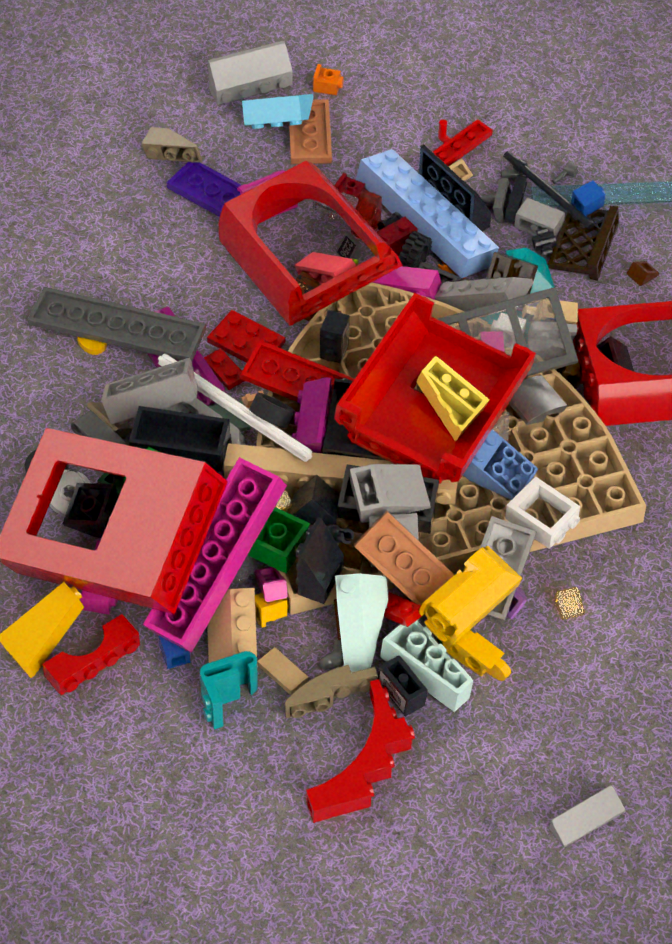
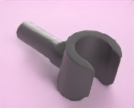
M572 162L566 163L564 170L552 182L556 184L567 175L575 177L578 173V165Z

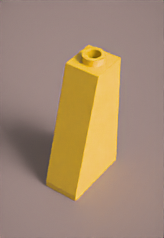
M65 582L60 584L0 634L2 646L30 678L36 675L42 664L84 608L79 600L82 598V595L74 586L69 588Z

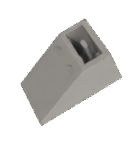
M371 464L350 469V482L361 523L369 522V516L383 515L386 511L394 515L431 508L420 465Z

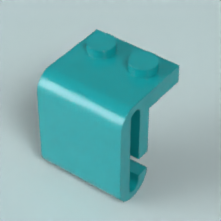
M250 651L207 663L200 669L201 698L205 706L203 713L206 721H211L214 729L224 726L223 704L241 698L240 685L248 683V690L251 695L258 689L257 657Z

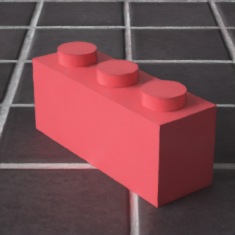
M312 252L295 264L298 275L304 271L320 284H324L356 266L352 259Z

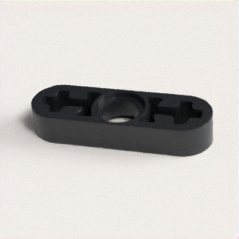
M517 175L506 210L505 223L515 225L516 213L521 207L527 187L528 177Z

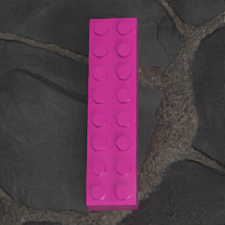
M240 457L226 479L228 481L175 614L151 609L143 623L151 632L190 653L195 648L287 486L279 476Z

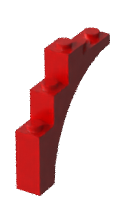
M379 679L370 681L369 685L374 720L371 733L364 748L356 759L340 774L323 784L306 790V804L313 823L371 807V797H374L371 783L391 778L392 768H395L392 754L410 750L412 747V740L415 739L414 730L411 725H407L405 717L397 718L394 707L390 708L387 688H382Z

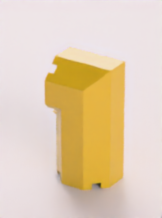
M489 546L480 548L464 563V572L459 569L451 579L422 603L419 613L421 617L424 614L426 615L427 620L424 622L426 627L440 641L445 642L449 639L451 640L449 644L454 645L519 586L522 577Z

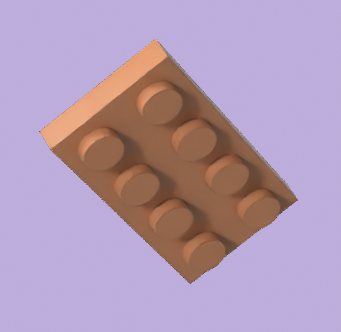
M329 99L313 100L309 119L302 120V124L290 125L289 122L291 164H300L304 161H309L312 164L332 163Z
M388 511L354 544L356 549L409 599L418 605H422L424 601L455 575Z

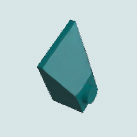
M528 248L506 250L505 255L538 265L530 294L555 287L545 258Z

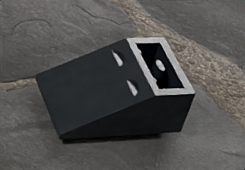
M318 517L314 525L308 527L304 544L300 543L296 550V557H298L296 584L298 585V595L325 604L336 584L335 576L340 575L344 568V554L323 520Z

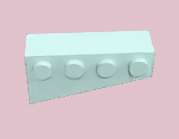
M419 619L408 627L400 624L383 639L380 658L387 662L400 655L428 689V693L453 712L470 698L474 680L455 659H451L448 656L446 648L433 639L431 631L427 627H423Z

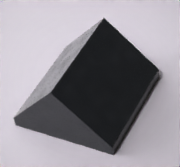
M316 475L294 493L290 514L308 523H315L319 517L325 524H336L340 495Z

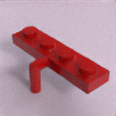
M442 119L439 121L438 139L444 144L434 150L433 153L449 167L491 137L493 129L477 119L450 138L446 135L447 121Z

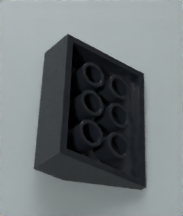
M424 144L421 145L419 174L482 232L488 229L491 223V212L479 194Z

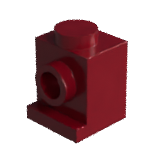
M344 172L334 185L354 208L358 206L360 201L364 202L367 196L366 184L347 177V174Z

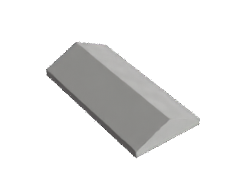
M491 516L480 548L489 546L521 576L536 531ZM516 589L486 616L505 621Z

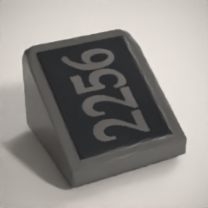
M346 232L336 253L340 257L359 259L361 257V243L350 232Z

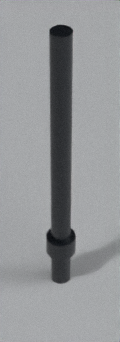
M510 151L504 153L503 157L513 165V168L518 173H523L528 177V179L587 229H591L594 226V223L528 168V164L521 158L518 159Z

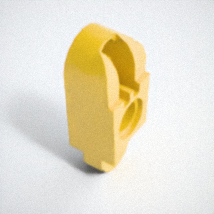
M469 630L454 645L449 644L451 641L449 639L443 642L446 652L451 657L481 677L486 672L499 681H505L511 674L510 667L501 659L505 653L477 632L474 633Z

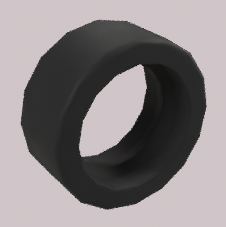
M263 393L256 394L249 408L257 417L282 428H288L295 413V410L287 404Z

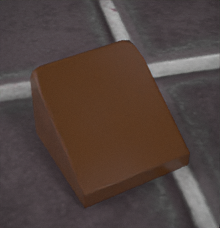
M638 261L632 263L627 271V275L639 286H642L659 276V272L647 261Z

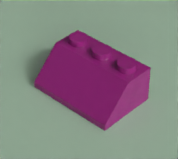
M328 377L304 383L303 391L299 390L298 404H301L300 412L295 413L294 425L298 427L297 433H292V437L311 449L313 453H322L332 400L331 378Z

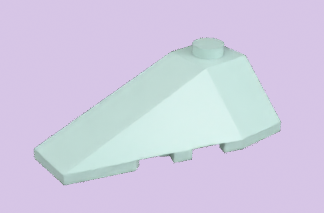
M360 573L335 576L343 662L344 666L349 665L352 673L371 668L384 612L388 604L387 577Z

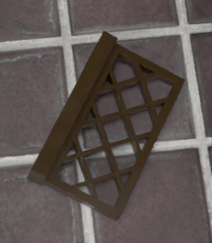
M610 206L609 210L598 209L587 215L586 217L594 223L591 229H582L581 223L575 220L570 213H567L556 241L557 246L554 247L549 259L548 268L589 274L590 279L598 281L620 222L618 206ZM595 217H604V219L599 222L595 223L593 221V218ZM574 227L578 230L577 232L570 235L567 232V230ZM593 230L598 232L597 235L592 237L587 235V233ZM580 236L585 238L584 241L579 243L574 241V239ZM567 242L572 244L571 247L566 249L561 247V245ZM590 244L591 250L584 252L581 249ZM577 250L580 255L574 258L568 255ZM563 256L567 260L563 263L555 262V260ZM583 259L587 262L586 266L576 265L577 262Z

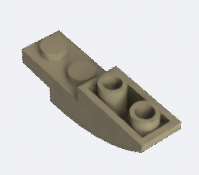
M345 665L313 678L296 690L285 701L286 718H299L306 713L314 711L323 712L333 707V698L335 697L344 698L351 693L359 691L368 692L370 681L377 680L378 675L375 667L351 673L349 665Z

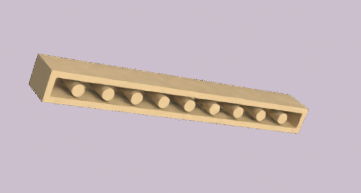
M228 443L224 462V479H227L240 457L279 476L287 486L301 488L314 476L318 475L336 492H341L347 464L362 467L371 464L394 463L386 460L313 452L311 454L312 458L304 462L285 449ZM443 480L439 484L436 503L455 505L458 482L452 483L450 480Z

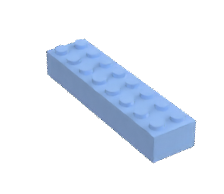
M393 149L361 159L356 180L365 183V188L392 214L398 212L402 217H406L418 228L419 233L432 239L431 250L461 279L490 267L493 253L498 252L499 247Z

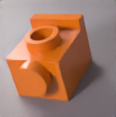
M317 64L313 77V92L337 95L338 89H342L344 83L341 71L321 68V65Z

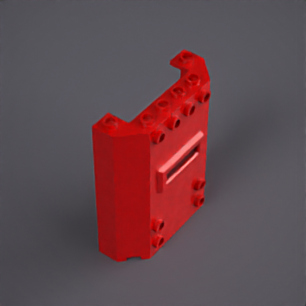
M414 293L338 402L334 419L339 425L346 427L349 431L348 438L358 446L394 464L420 465L422 476L438 479L439 484L443 480H450L452 483L459 482L532 368L536 353L527 347L515 343L510 356L504 351L498 350L432 317L435 302ZM435 356L489 399L484 410L456 442L426 396L414 389L420 373Z

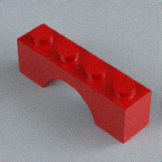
M123 614L102 626L104 638L99 648L94 652L83 656H74L62 651L42 664L44 677L60 696L66 692L74 691L83 681L93 679L105 667L113 666L119 658L137 650L138 646H140L139 632Z

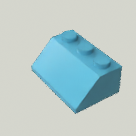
M313 94L242 101L244 126L252 125V129L264 128V124L270 123L271 127L283 126V122L288 121L290 125L302 124V120L309 119L314 98Z

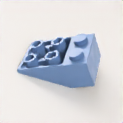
M492 429L463 476L471 482L512 500L530 483L538 468Z

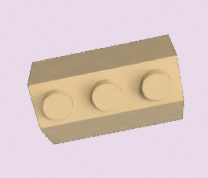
M254 588L228 589L207 625L209 663L245 651H250L257 657Z

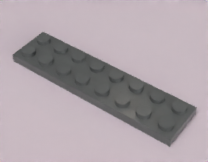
M48 287L43 288L27 319L28 324L31 326L162 356L167 354L176 360L190 358L191 362L207 329L205 323Z

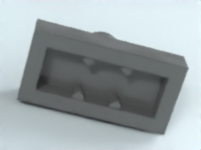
M500 178L496 194L482 195L485 205L493 207L496 222L505 223L506 210L512 193L508 178Z

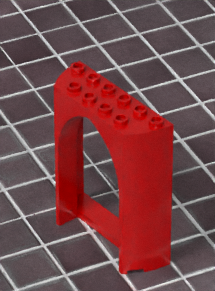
M304 161L224 203L220 214L218 228L220 242L289 326L402 266L399 257L322 171L309 161ZM311 199L324 203L334 209L376 256L302 294L301 287L259 238L257 227L258 224L299 202Z
M672 301L578 309L577 333L573 339V345L582 369L580 384L584 386V399L589 402V405L605 426L672 420V375H649L628 370L612 362L597 348L598 343L604 336L626 324L672 320Z

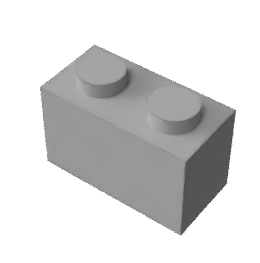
M526 198L516 213L515 228L532 235H537L536 230L547 228L548 232H554L556 238L563 226L565 212Z

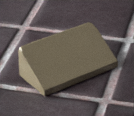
M89 402L87 404L89 410L95 413L122 439L132 432L133 427L127 422L124 424H111L102 402Z

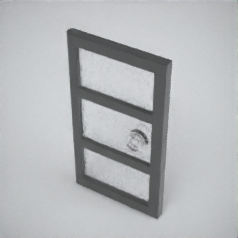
M555 287L438 319L498 350L504 351L510 356L515 343L529 348L536 355L532 368L526 377L578 363L557 294L558 291Z

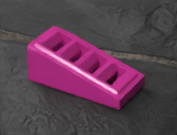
M268 567L254 571L265 601L269 602L288 597L286 580L277 569Z

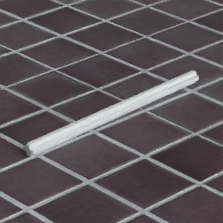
M167 354L158 357V364L160 366L177 362V360ZM194 372L199 392L302 461L307 462L312 458L311 449L275 425L257 417L248 407Z

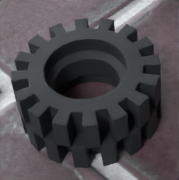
M413 231L409 235V239H406V243L402 247L403 250L400 252L399 259L402 266L418 268L421 261L426 262V258L430 254L429 250L432 247V239L417 231Z

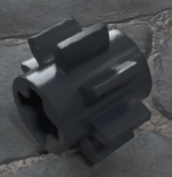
M547 228L536 230L537 235L532 236L535 252L540 251L543 255L553 253L552 247L557 246L554 232H548Z

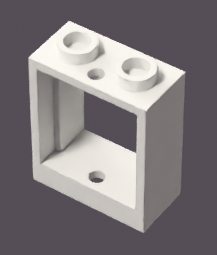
M535 477L507 504L505 519L511 523L536 531L534 539L550 549L555 543H560L570 528L574 529L580 521V506ZM538 498H541L564 514L551 529L525 512Z

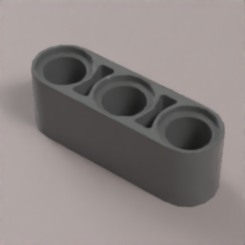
M88 411L71 423V428L75 434L127 445L117 433L92 411Z

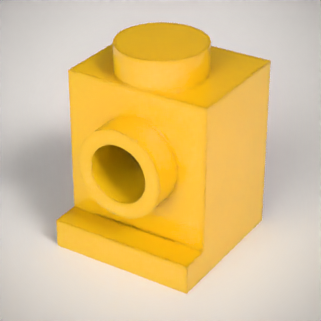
M262 593L255 595L256 622L262 628L266 627V622L275 621L287 616V610L289 609L287 598L267 602Z

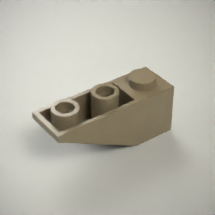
M150 127L141 143L148 159L200 163L203 161L196 144L169 128Z

